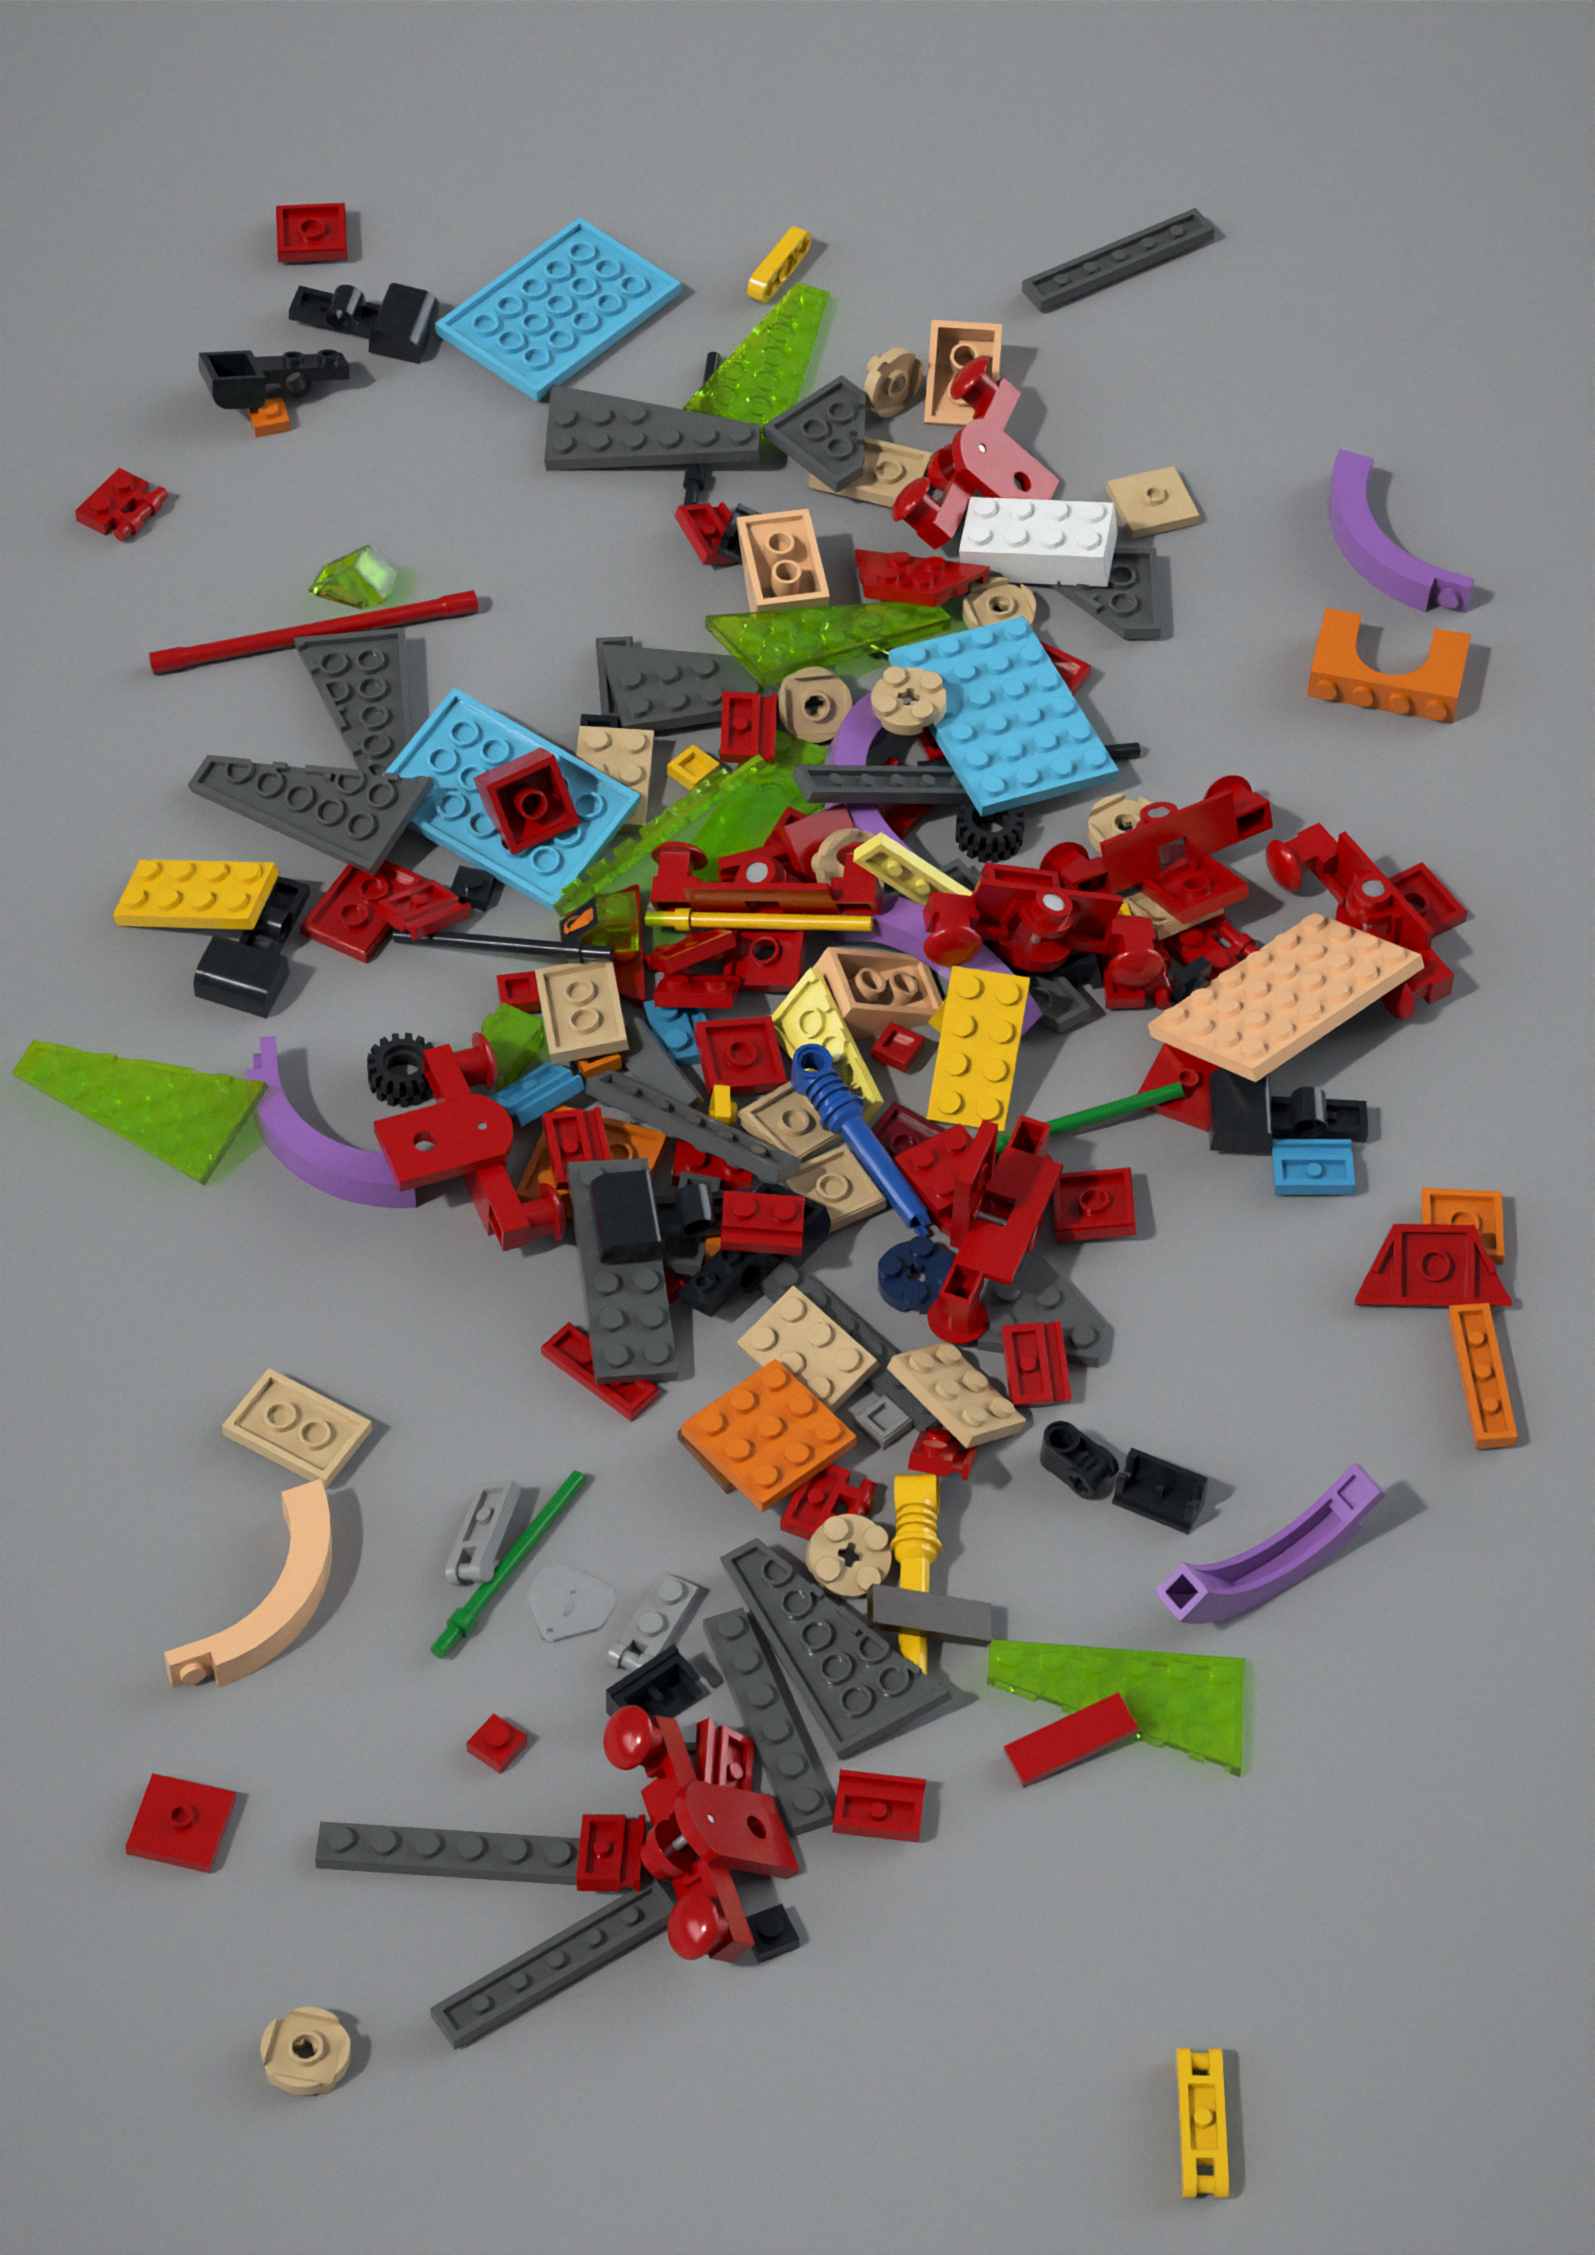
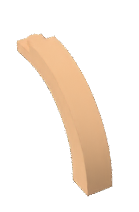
M321 1479L281 1492L283 1516L291 1535L290 1548L281 1576L263 1602L248 1616L224 1631L164 1652L167 1675L172 1688L184 1684H196L210 1675H214L219 1688L238 1681L276 1658L306 1627L317 1610L325 1592L332 1561L330 1512Z

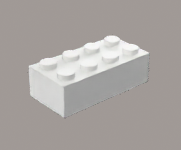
M970 497L959 548L961 563L990 566V578L1010 579L1009 583L1057 585V581H1060V585H1077L1078 583L1107 587L1118 533L1114 503Z

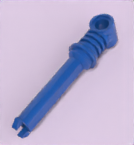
M809 1043L799 1047L793 1055L791 1085L798 1094L807 1097L814 1106V1109L819 1112L821 1117L820 1125L823 1130L842 1135L908 1229L914 1228V1232L918 1236L929 1235L925 1226L931 1224L928 1217L929 1210L863 1120L864 1101L861 1096L852 1094L849 1091L847 1085L844 1084L842 1078L838 1076L837 1071L832 1066L831 1054L824 1046ZM812 1068L817 1070V1072H808L804 1069Z

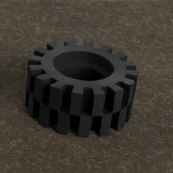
M970 797L965 799V805L961 804L959 806L956 818L955 839L956 843L959 842V849L962 852L967 850V857L971 859L975 855H979L978 862L985 863L986 857H991V863H998V856H1001L1004 861L1010 859V852L1015 855L1019 851V846H1022L1025 817H1023L1024 811L1022 807L981 817ZM983 823H994L1004 829L996 832H987L976 826Z
M406 1032L405 1039H399L398 1033L392 1034V1041H388L386 1037L381 1038L380 1047L374 1044L371 1047V1054L368 1053L367 1057L368 1084H370L372 1094L376 1093L377 1099L381 1102L387 1097V1105L394 1107L396 1101H400L401 1108L408 1107L407 1101L411 1100L414 1106L421 1104V1096L428 1100L431 1097V1088L423 1072V1050L434 1048V1046L430 1042L425 1044V1038L419 1035L414 1041L412 1033ZM401 1064H408L418 1068L416 1072L406 1076H398L388 1072L392 1067Z

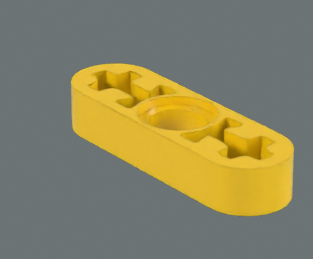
M792 226L752 274L747 287V296L762 303H767L806 256L811 245V233Z

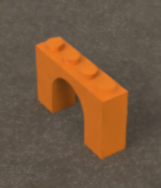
M1325 608L1310 671L1307 696L1453 723L1471 634L1435 628L1428 658L1420 668L1402 675L1384 674L1365 665L1356 652L1362 614Z

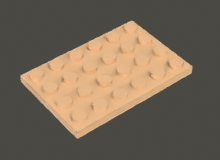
M1313 913L1304 917L1300 923L1285 933L1277 935L1273 941L1259 949L1260 951L1250 953L1246 959L1229 970L1220 973L1217 978L1210 982L1208 987L1193 991L1190 996L1163 1011L1160 1016L1148 1023L1149 1033L1152 1038L1257 1082L1424 968L1422 955L1320 914Z

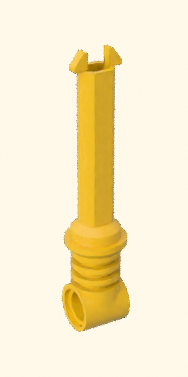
M930 1473L896 1474L894 1481L896 1535L890 1542V1548L896 1561L901 1564L900 1588L929 1593L930 1565L936 1561V1558L942 1551V1544L937 1538V1515L940 1513L939 1475ZM898 1633V1653L907 1661L911 1660L919 1666L927 1676L928 1638Z

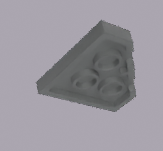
M841 375L763 425V436L837 493L863 476L866 393Z
M1115 548L1107 587L1078 583L1077 585H1060V581H1057V585L1048 584L1123 639H1160L1161 622L1156 548Z
M1033 1249L1031 1253L1025 1252L1011 1286L989 1279L984 1306L988 1314V1325L984 1333L978 1338L977 1350L1003 1353L1000 1332L1003 1325L1043 1322L1044 1324L1061 1320L1067 1363L1094 1368L1099 1367L1105 1329L1104 1324L1036 1249Z

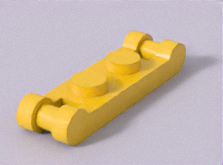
M1176 2048L1175 2065L1178 2090L1182 2198H1196L1197 2194H1213L1214 2198H1228L1229 2171L1222 2049L1208 2048L1207 2053L1191 2052L1190 2048ZM1192 2071H1207L1208 2076L1192 2075ZM1196 2166H1213V2175H1197Z

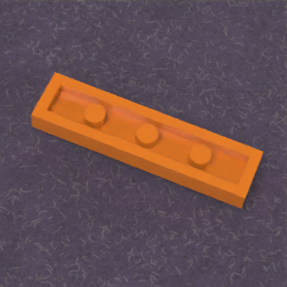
M1489 1303L1451 1305L1448 1308L1447 1317L1475 1449L1516 1446L1518 1435Z

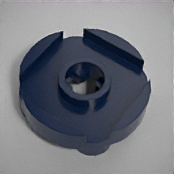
M916 1236L911 1241L899 1243L890 1248L878 1262V1291L883 1300L897 1311L906 1313L907 1308L919 1310V1315L928 1314L930 1306L938 1299L939 1292L954 1259L944 1248L933 1244V1241L925 1236ZM916 1272L925 1275V1281L923 1282L919 1279L911 1281L909 1278L912 1273Z

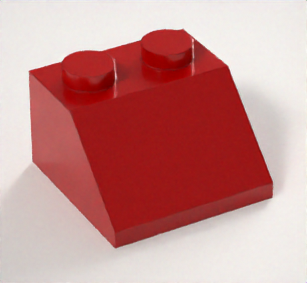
M541 747L473 778L487 815L512 855L581 824L555 755Z

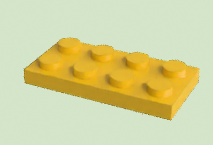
M140 859L112 916L118 926L253 930L277 880L279 871L274 862Z
M952 966L926 1120L932 1123L951 1126L960 1123L964 1128L978 1130L984 1119L999 1124L998 1132L1005 1134L1030 985L1029 977Z

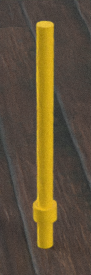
M676 908L675 912L646 911L645 913L646 926L674 927L676 931H692L694 927L873 931L874 927L873 916L694 912L693 908Z

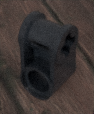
M1056 1421L1049 1424L1044 1430L1039 1458L1041 1465L1067 1484L1078 1496L1084 1499H1091L1097 1492L1096 1487L1107 1477H1114L1118 1473L1119 1464L1113 1454L1103 1446L1095 1443L1073 1424L1066 1421ZM1054 1446H1062L1066 1449H1058Z

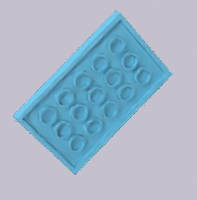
M578 217L436 322L435 334L538 402L551 392V386L561 385L681 294V282L581 217Z
M1024 616L889 651L888 661L891 666L920 668L929 672H936L941 676L942 684L946 690V713L936 726L931 723L927 727L981 817L1117 781L1119 769ZM910 697L912 701H918L917 699Z
M453 687L385 771L386 773L399 774L401 778L417 779L418 776L431 777L435 784L407 827L475 867L489 872L499 881L554 913L641 803V795L455 687ZM541 747L555 755L581 824L512 855L487 815L473 778Z

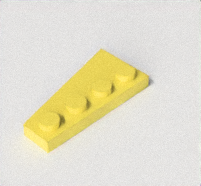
M810 967L771 1015L777 1042L792 1060L794 1053L802 1045L812 1043L824 1046L831 1054L832 1066L837 1071L838 1076L842 1078L844 1084L847 1085L849 1091L852 1094L861 1096L863 1099V1120L867 1124L884 1101L820 970ZM812 1068L804 1069L808 1072H817V1070Z

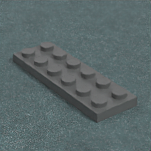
M648 1158L568 1162L566 1172L595 1385L616 1382L633 1383L637 1380H647L649 1382L676 1380L678 1376L662 1255L661 1258L600 1263L589 1197L590 1183L596 1177L607 1173L649 1170Z

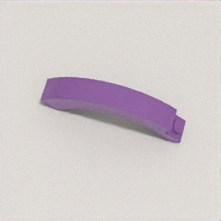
M1339 449L1332 473L1329 494V519L1335 540L1352 567L1378 590L1407 606L1427 612L1430 603L1466 613L1471 601L1474 578L1425 563L1394 544L1375 522L1367 503L1366 492L1371 481L1374 459Z
M872 691L863 696L844 718L825 756L824 765L866 766L867 753L878 743L886 739L889 731L882 727L881 721L872 712ZM825 803V806L828 809L840 803ZM844 803L855 829L870 832L875 836L882 832L914 853L890 829L874 803Z
M884 894L881 916H873V931H830L836 942L871 941L899 949L922 961L948 982L950 981L952 967L936 965L924 954V942L932 933L925 931L922 913L925 906L899 896ZM983 943L980 952L973 960L958 966L1014 975ZM1029 992L1021 1037L1043 1015Z
M276 1036L260 1037L261 1053L253 1054L254 1069H246L250 1110L255 1125L272 1154L298 1178L334 1197L374 1207L416 1208L415 1188L402 1192L399 1191L383 1152L357 1149L334 1141L316 1131L296 1113L285 1096L279 1080Z
M1353 1463L1310 1508L1274 1536L1254 1548L1224 1561L1205 1565L1183 1562L1157 1588L1155 1593L1175 1617L1184 1623L1204 1624L1244 1613L1297 1584L1333 1557L1365 1527L1361 1521L1387 1494L1361 1465Z

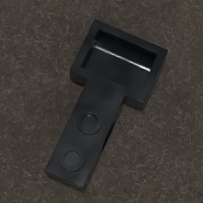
M391 283L381 305L366 302L364 294L352 285H340L336 288L334 294L299 285L289 308L290 320L368 338V352L420 364L439 316V302L433 294L426 290L398 283Z
M330 349L321 350L318 354H303L297 351L285 352L282 356L255 357L251 350L199 353L198 362L199 372L215 403L223 409L262 407L265 404L266 384L279 383L283 393L290 398H302L310 392L313 381L349 379L350 366L342 352L339 353ZM300 373L297 379L286 381L290 374Z
M278 876L253 930H244L239 942L214 935L195 972L193 982L195 997L267 1019L290 974L287 957L279 954L310 896L309 885Z
M1220 1067L1209 1076L1207 1098L1209 1146L1212 1151L1269 1153L1273 1137L1351 1139L1353 1142H1366L1367 1101L1326 1099V1094L1322 1089L1312 1086L1298 1088L1292 1092L1290 1097L1271 1096L1270 1073L1254 1082Z
M649 1170L607 1173L596 1177L590 1183L589 1197L600 1263L661 1258L663 1240L721 1235L724 1191L712 1192L708 1185L690 1184L680 1188L675 1195L655 1197L652 1174ZM753 1189L729 1190L753 1193Z
M765 1182L754 1192L802 1196L779 1184H768ZM805 1197L801 1256L719 1250L679 1290L678 1294L681 1302L712 1317L736 1292L742 1295H750L758 1289L764 1275L763 1264L771 1256L799 1268L828 1237L831 1219L826 1206Z

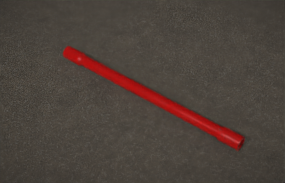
M470 590L444 595L438 599L190 647H175L149 652V660L152 673L158 674L184 669L190 665L295 645V637L370 631L437 617H452L478 612V602L475 591Z

